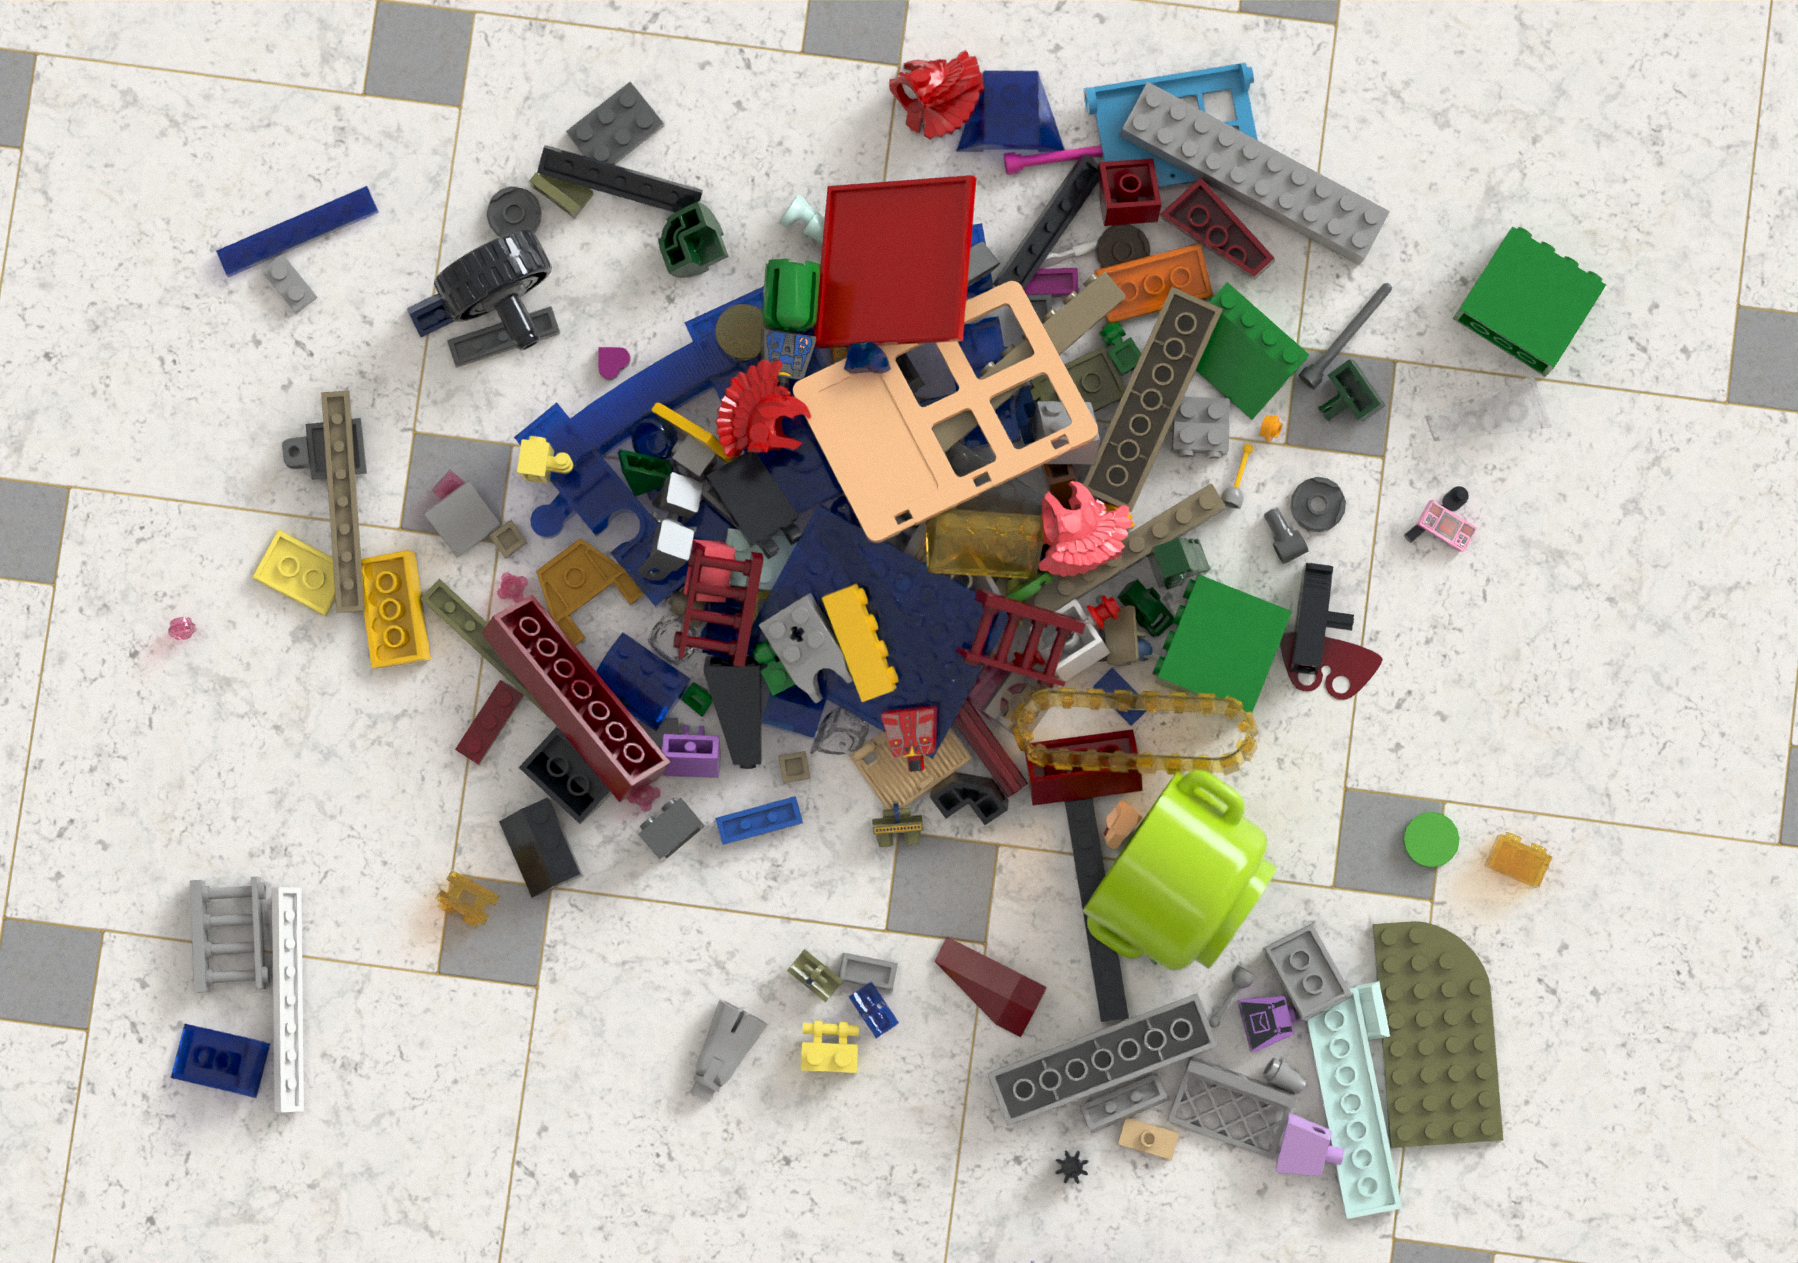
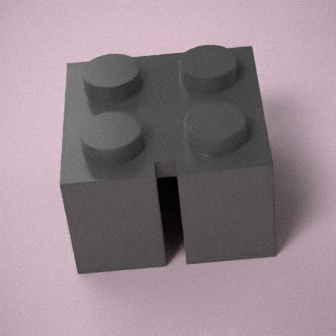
M672 798L661 808L663 813L655 819L651 816L640 826L642 831L638 835L662 862L705 827L682 798L677 801Z

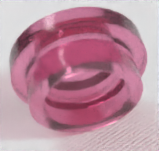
M189 617L173 619L170 621L168 629L169 636L175 637L177 640L188 639L196 631V625L192 623V619Z

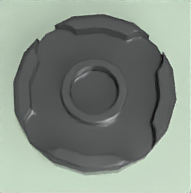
M514 186L501 189L492 196L489 202L487 219L490 228L499 237L520 230H530L535 233L541 223L542 211L539 202L532 192Z

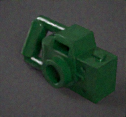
M1138 579L1128 583L1117 596L1124 606L1135 607L1137 623L1144 627L1152 637H1159L1173 624L1174 616L1160 601L1161 596L1153 587L1146 589ZM1162 613L1164 617L1152 627L1151 624H1153L1155 620L1159 617V615Z

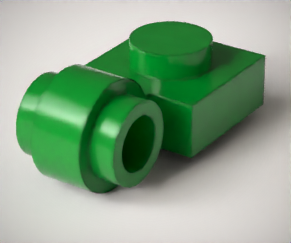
M1111 321L1103 326L1104 330L1099 333L1107 346L1111 344L1116 346L1109 350L1108 353L1121 374L1125 375L1135 369L1141 352L1131 337L1122 342V337L1126 333L1118 321L1115 323Z
M767 640L757 644V648L752 651L759 664L765 663L768 665L767 668L760 672L772 696L795 685L781 660L776 661V656L778 655Z

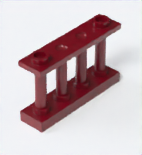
M696 543L695 551L691 550L690 558L687 562V567L692 568L681 631H675L673 647L677 648L678 657L684 658L685 647L728 653V656L732 657L733 666L745 667L764 561L763 554L751 551L750 560L745 559V561L702 555V544ZM703 566L741 572L743 576H747L745 586H740L739 589L697 582L699 568ZM695 593L737 599L738 603H742L740 613H735V615L692 609ZM690 620L733 626V629L737 630L736 639L726 642L688 636Z
M978 588L974 599L983 604L982 609H984L971 650L957 647L956 652L965 657L964 662L977 667L984 663L1038 679V684L1048 688H1053L1054 684L1064 687L1066 682L1054 675L1068 635L1071 636L1072 631L1083 634L1086 624L1077 618ZM1000 609L1008 612L1007 616L1009 618L996 656L991 657L981 654L995 613L998 614ZM1026 617L1032 619L1033 627L1018 665L1006 661L1019 621H1023V618ZM1049 624L1056 626L1055 631H1057V635L1044 672L1032 669L1030 666L1043 629H1047Z

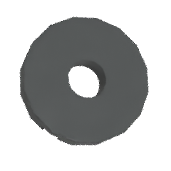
M1313 477L1297 486L1291 497L1290 508L1293 518L1301 527L1308 531L1323 532L1330 530L1340 522L1345 513L1346 500L1337 483L1328 478ZM1315 497H1320L1325 501L1326 507L1321 512H1316L1311 508V500Z

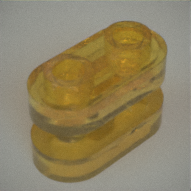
M451 870L446 880L453 883L449 892L440 889L435 898L440 902L437 907L450 914H453L454 910L464 915L462 918L464 922L476 928L479 923L485 925L489 917L488 914L483 912L485 905L488 902L495 906L500 896ZM463 889L477 896L473 906L458 898Z

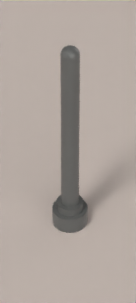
M1384 283L1315 365L1311 364L1301 371L1298 377L1303 383L1314 390L1318 387L1324 375L1322 372L1392 291L1391 284Z

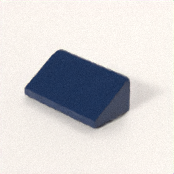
M438 293L407 308L420 337L454 322L440 300Z

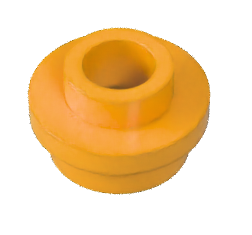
M1266 415L1262 422L1260 436L1265 437L1266 441L1271 442L1273 438H1278L1280 435L1282 423L1279 422L1278 415Z

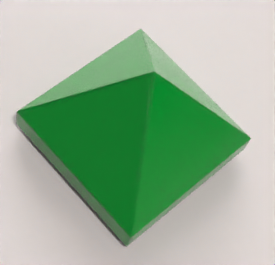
M695 682L689 686L681 699L701 717L704 716L713 703L708 689Z

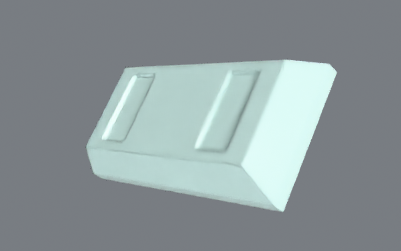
M1379 981L1355 986L1358 987L1368 1040L1390 1037Z

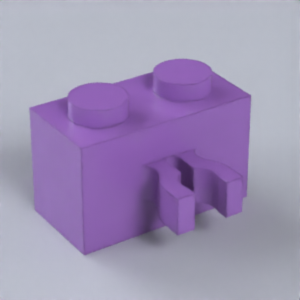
M683 725V735L664 734L662 752L671 763L663 772V776L719 778L721 761L719 736L705 735L704 726H699V732L691 735L689 734V725Z

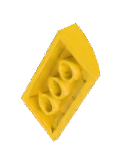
M405 550L361 559L365 603L364 618L372 669L431 660L423 601L420 599L422 594L416 553Z

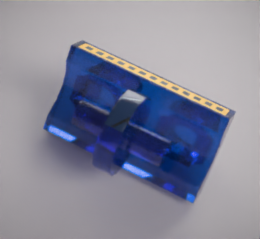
M872 981L849 996V999L876 1039L899 1024Z

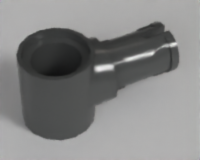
M1278 507L1264 514L1268 525L1275 535L1273 537L1275 541L1273 542V547L1283 564L1309 552L1298 530L1294 531L1292 527H1288Z

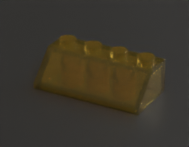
M949 509L926 520L927 572L1026 579L1036 578L1043 546L1042 515Z

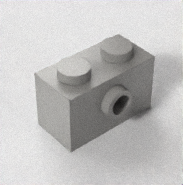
M689 435L685 440L679 439L671 451L673 453L672 459L676 466L675 470L682 476L692 477L702 484L718 462L715 453Z

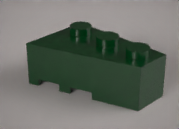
M1177 538L1152 547L1148 555L1158 587L1166 586L1167 590L1182 585L1186 578L1210 570L1199 539Z

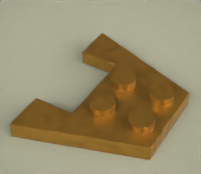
M581 538L536 571L551 618L575 646L586 637L571 619L570 615L614 583L630 605L652 589Z

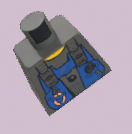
M761 329V361L764 359L770 363L777 360L782 361L783 367L777 377V386H783L789 390L790 378L798 380L804 378L816 337Z

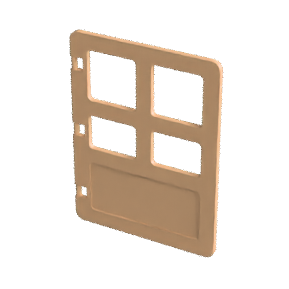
M1008 281L966 301L964 325L1003 306H1008L1032 347L1034 355L980 380L975 376L957 341L937 342L935 344L954 377L959 390L926 407L919 406L895 361L898 356L925 343L871 346L795 383L793 387L794 397L804 402L809 408L811 418L808 419L806 416L805 418L860 525L871 542L879 543L891 538L915 524L918 525L988 489L997 487L1057 458L1061 454L1085 445L1097 437V424L1022 286L1018 282ZM1046 375L1072 423L1070 426L1022 449H1015L991 406L990 400L1035 377ZM964 411H971L996 456V460L963 477H957L932 428ZM1065 436L1069 443L1055 450L1051 443ZM988 474L991 481L976 487L973 480ZM909 511L912 519L898 525L895 517Z

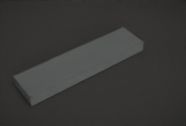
M552 306L529 313L537 328L536 334L540 335V340L560 334ZM502 322L447 340L456 368L515 349L517 343L511 340Z

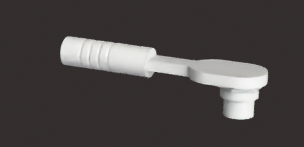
M1098 238L1074 246L1071 250L1059 254H1049L1039 269L1048 268L1061 260L1073 256L1078 257L1095 251Z

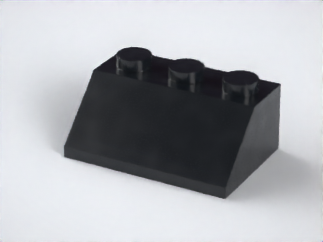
M555 727L518 767L579 824L595 812L612 794L558 727Z
M548 797L522 808L499 821L532 898L583 876L552 802Z

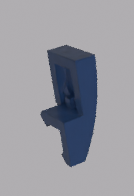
M1029 385L1020 389L1016 404L1017 422L1024 445L1035 442L1028 419L1034 417L1036 410Z

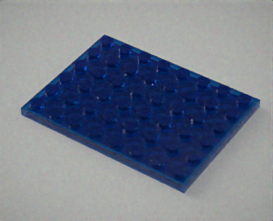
M818 504L802 533L803 536L799 538L752 625L747 655L756 659L752 650L757 648V644L765 640L768 641L759 624L809 593L813 595L832 626L822 597L857 583L858 588H863L866 593L868 604H865L868 614H873L876 619L878 630L875 632L878 640H883L886 645L888 656L885 658L888 666H893L896 671L898 682L895 684L897 688L894 691L862 702L854 680L847 684L843 677L839 676L834 670L824 668L819 670L817 675L819 691L823 698L885 732L881 714L884 711L937 705L936 750L932 754H924L933 759L986 665L981 663L980 667L965 663V657L956 652L957 647L971 650L984 609H982L983 604L974 599L976 591L885 540L879 543L871 542L862 527ZM999 609L998 614L995 613L981 654L991 656L1005 630L1009 618L1007 616L1008 612ZM795 626L796 631L794 633L796 637L803 639L802 634L805 633L802 628L797 629ZM776 656L777 662L780 661L778 656Z

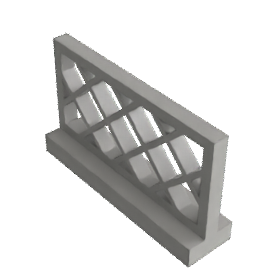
M1190 1056L1167 1120L1273 1159L1287 1123L1288 1115L1295 1104L1296 1094ZM1189 1077L1200 1079L1206 1090L1190 1096L1186 1087ZM1206 1082L1211 1083V1084H1213L1214 1086L1208 1088V1085H1207ZM1220 1087L1227 1089L1232 1099L1217 1106L1211 1092ZM1185 1091L1188 1098L1181 1101ZM1233 1092H1236V1093L1241 1094V1095L1235 1097L1234 1094H1233ZM1208 1094L1214 1107L1199 1114L1193 1100ZM1246 1097L1254 1099L1258 1109L1243 1115L1237 1101ZM1259 1101L1266 1103L1267 1105L1261 1107ZM1190 1102L1196 1116L1187 1120L1176 1117L1178 1107ZM1234 1103L1240 1117L1225 1123L1219 1110ZM1273 1106L1283 1109L1284 1112L1281 1120L1270 1125L1264 1111ZM1216 1111L1222 1125L1213 1130L1206 1128L1201 1118ZM1261 1113L1266 1127L1252 1133L1246 1119ZM1198 1120L1199 1123H1200V1125L1195 1124V1123H1192V1122ZM1243 1121L1249 1135L1240 1139L1232 1137L1228 1127ZM1278 1126L1276 1134H1274L1272 1129ZM1225 1129L1227 1135L1220 1133L1219 1131ZM1269 1130L1273 1138L1270 1150L1259 1147L1254 1137ZM1251 1139L1253 1144H1250L1245 1141Z

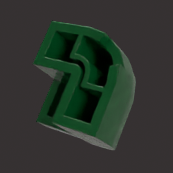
M697 201L673 213L666 219L667 223L662 229L661 238L658 239L669 274L680 278L692 277L709 271V266L729 257L721 237L724 235L722 228L712 211L703 203Z

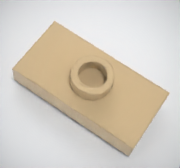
M1127 1118L1124 1119L1118 1145L1172 1160L1179 1133Z

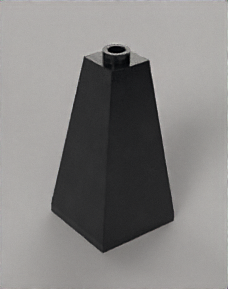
M706 656L704 675L733 765H740L742 769L756 768V765H761L762 763L761 664L757 662L755 656H746L745 667L733 666L731 656Z

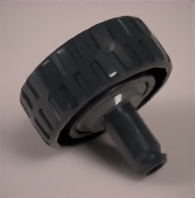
M520 230L489 241L463 255L438 274L434 280V287L448 314L456 322L469 321L496 310L511 340L517 343L516 348L523 351L537 344L540 341V335L536 334L537 328L520 297L542 283L550 275L552 266L534 232Z

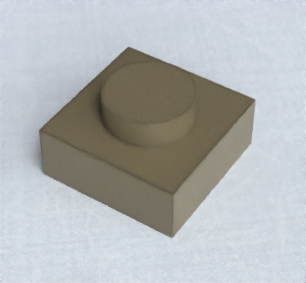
M512 520L489 535L505 559L528 544Z
M806 751L778 756L783 784L811 779Z

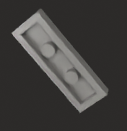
M1157 1073L1080 1105V1109L1092 1134L1168 1101V1097Z

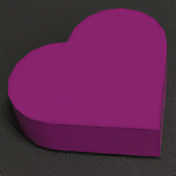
M598 347L599 373L604 379L613 380L619 375L621 369H625L630 364V354L621 347Z

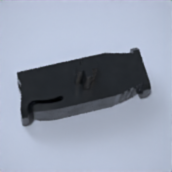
M1305 563L1303 566L1292 645L1291 672L1317 675L1319 668H1321L1326 627L1352 631L1354 614L1328 611L1333 566L1315 563ZM1299 665H1305V666H1311V667H1310V669H1308V668H1301V667H1298V666H1299Z

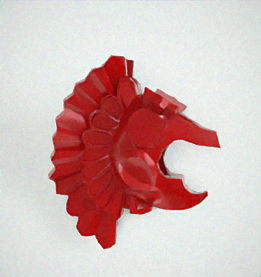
M966 50L960 52L957 58L952 59L949 63L944 59L908 61L903 64L904 69L912 72L905 74L900 72L899 77L889 80L890 92L907 111L906 126L918 134L921 132L924 122V136L929 140L935 136L942 138L945 134L952 135L955 130L961 129L963 123H968L969 116L973 114L974 107L978 104L979 95L984 90L982 84L984 81L976 56H969ZM903 84L911 88L917 96L916 99H911L907 96L902 86Z
M764 359L759 361L757 367L750 366L746 374L739 372L736 377L730 378L731 386L725 389V395L717 409L718 417L715 421L719 444L723 447L725 456L732 458L736 455L739 457L743 449L747 448V452L756 453L768 452V450H781V448L796 450L803 444L794 438L786 436L782 429V422L785 416L793 419L803 414L810 419L811 413L804 402L790 396L791 393L787 388L777 386V377L783 367L781 360L770 363Z

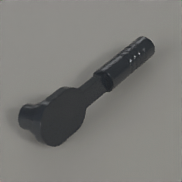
M1461 486L1454 487L1444 495L1441 506L1449 511L1458 510L1468 501V491ZM1416 524L1404 534V537L1408 542L1412 543L1426 530Z

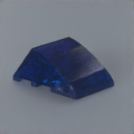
M983 71L982 77L984 82L982 84L984 90L979 95V101L974 107L973 114L969 116L968 123L964 126L956 152H983L984 149L1038 150V152L1065 150L1038 71Z

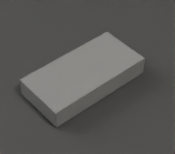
M843 952L838 977L846 982L892 991L898 963Z

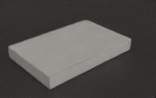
M1313 924L1263 947V953L1302 1022L1352 998L1349 988Z

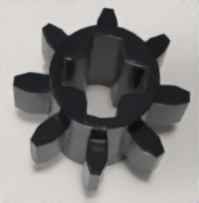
M1065 1150L1066 1158L1063 1161L1061 1159L1055 1160L1061 1164V1169L1055 1171V1174L1063 1173L1066 1175L1064 1183H1067L1069 1178H1074V1181L1079 1184L1078 1176L1080 1174L1088 1175L1083 1170V1165L1089 1161H1080L1078 1159L1080 1151H1077L1074 1156H1070L1069 1152ZM1073 1159L1077 1160L1076 1166L1079 1167V1171H1073L1071 1175H1068V1169L1064 1167L1065 1163H1071Z

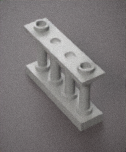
M251 877V886L210 888L206 886L203 880H190L195 993L210 992V986H214V983L256 981V989H266V983L270 982L269 966H265L262 914V899H266L265 882H261L260 877ZM252 897L253 914L223 916L207 914L206 903L210 902L211 899ZM253 925L254 942L212 944V941L208 942V930H211L212 927ZM254 953L255 970L214 972L213 969H209V958H213V955Z

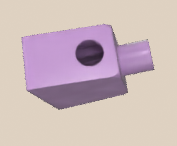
M1289 1113L1277 1159L1276 1172L1320 1176L1322 1175L1325 1162L1337 1165L1342 1164L1345 1149L1329 1145L1331 1131Z

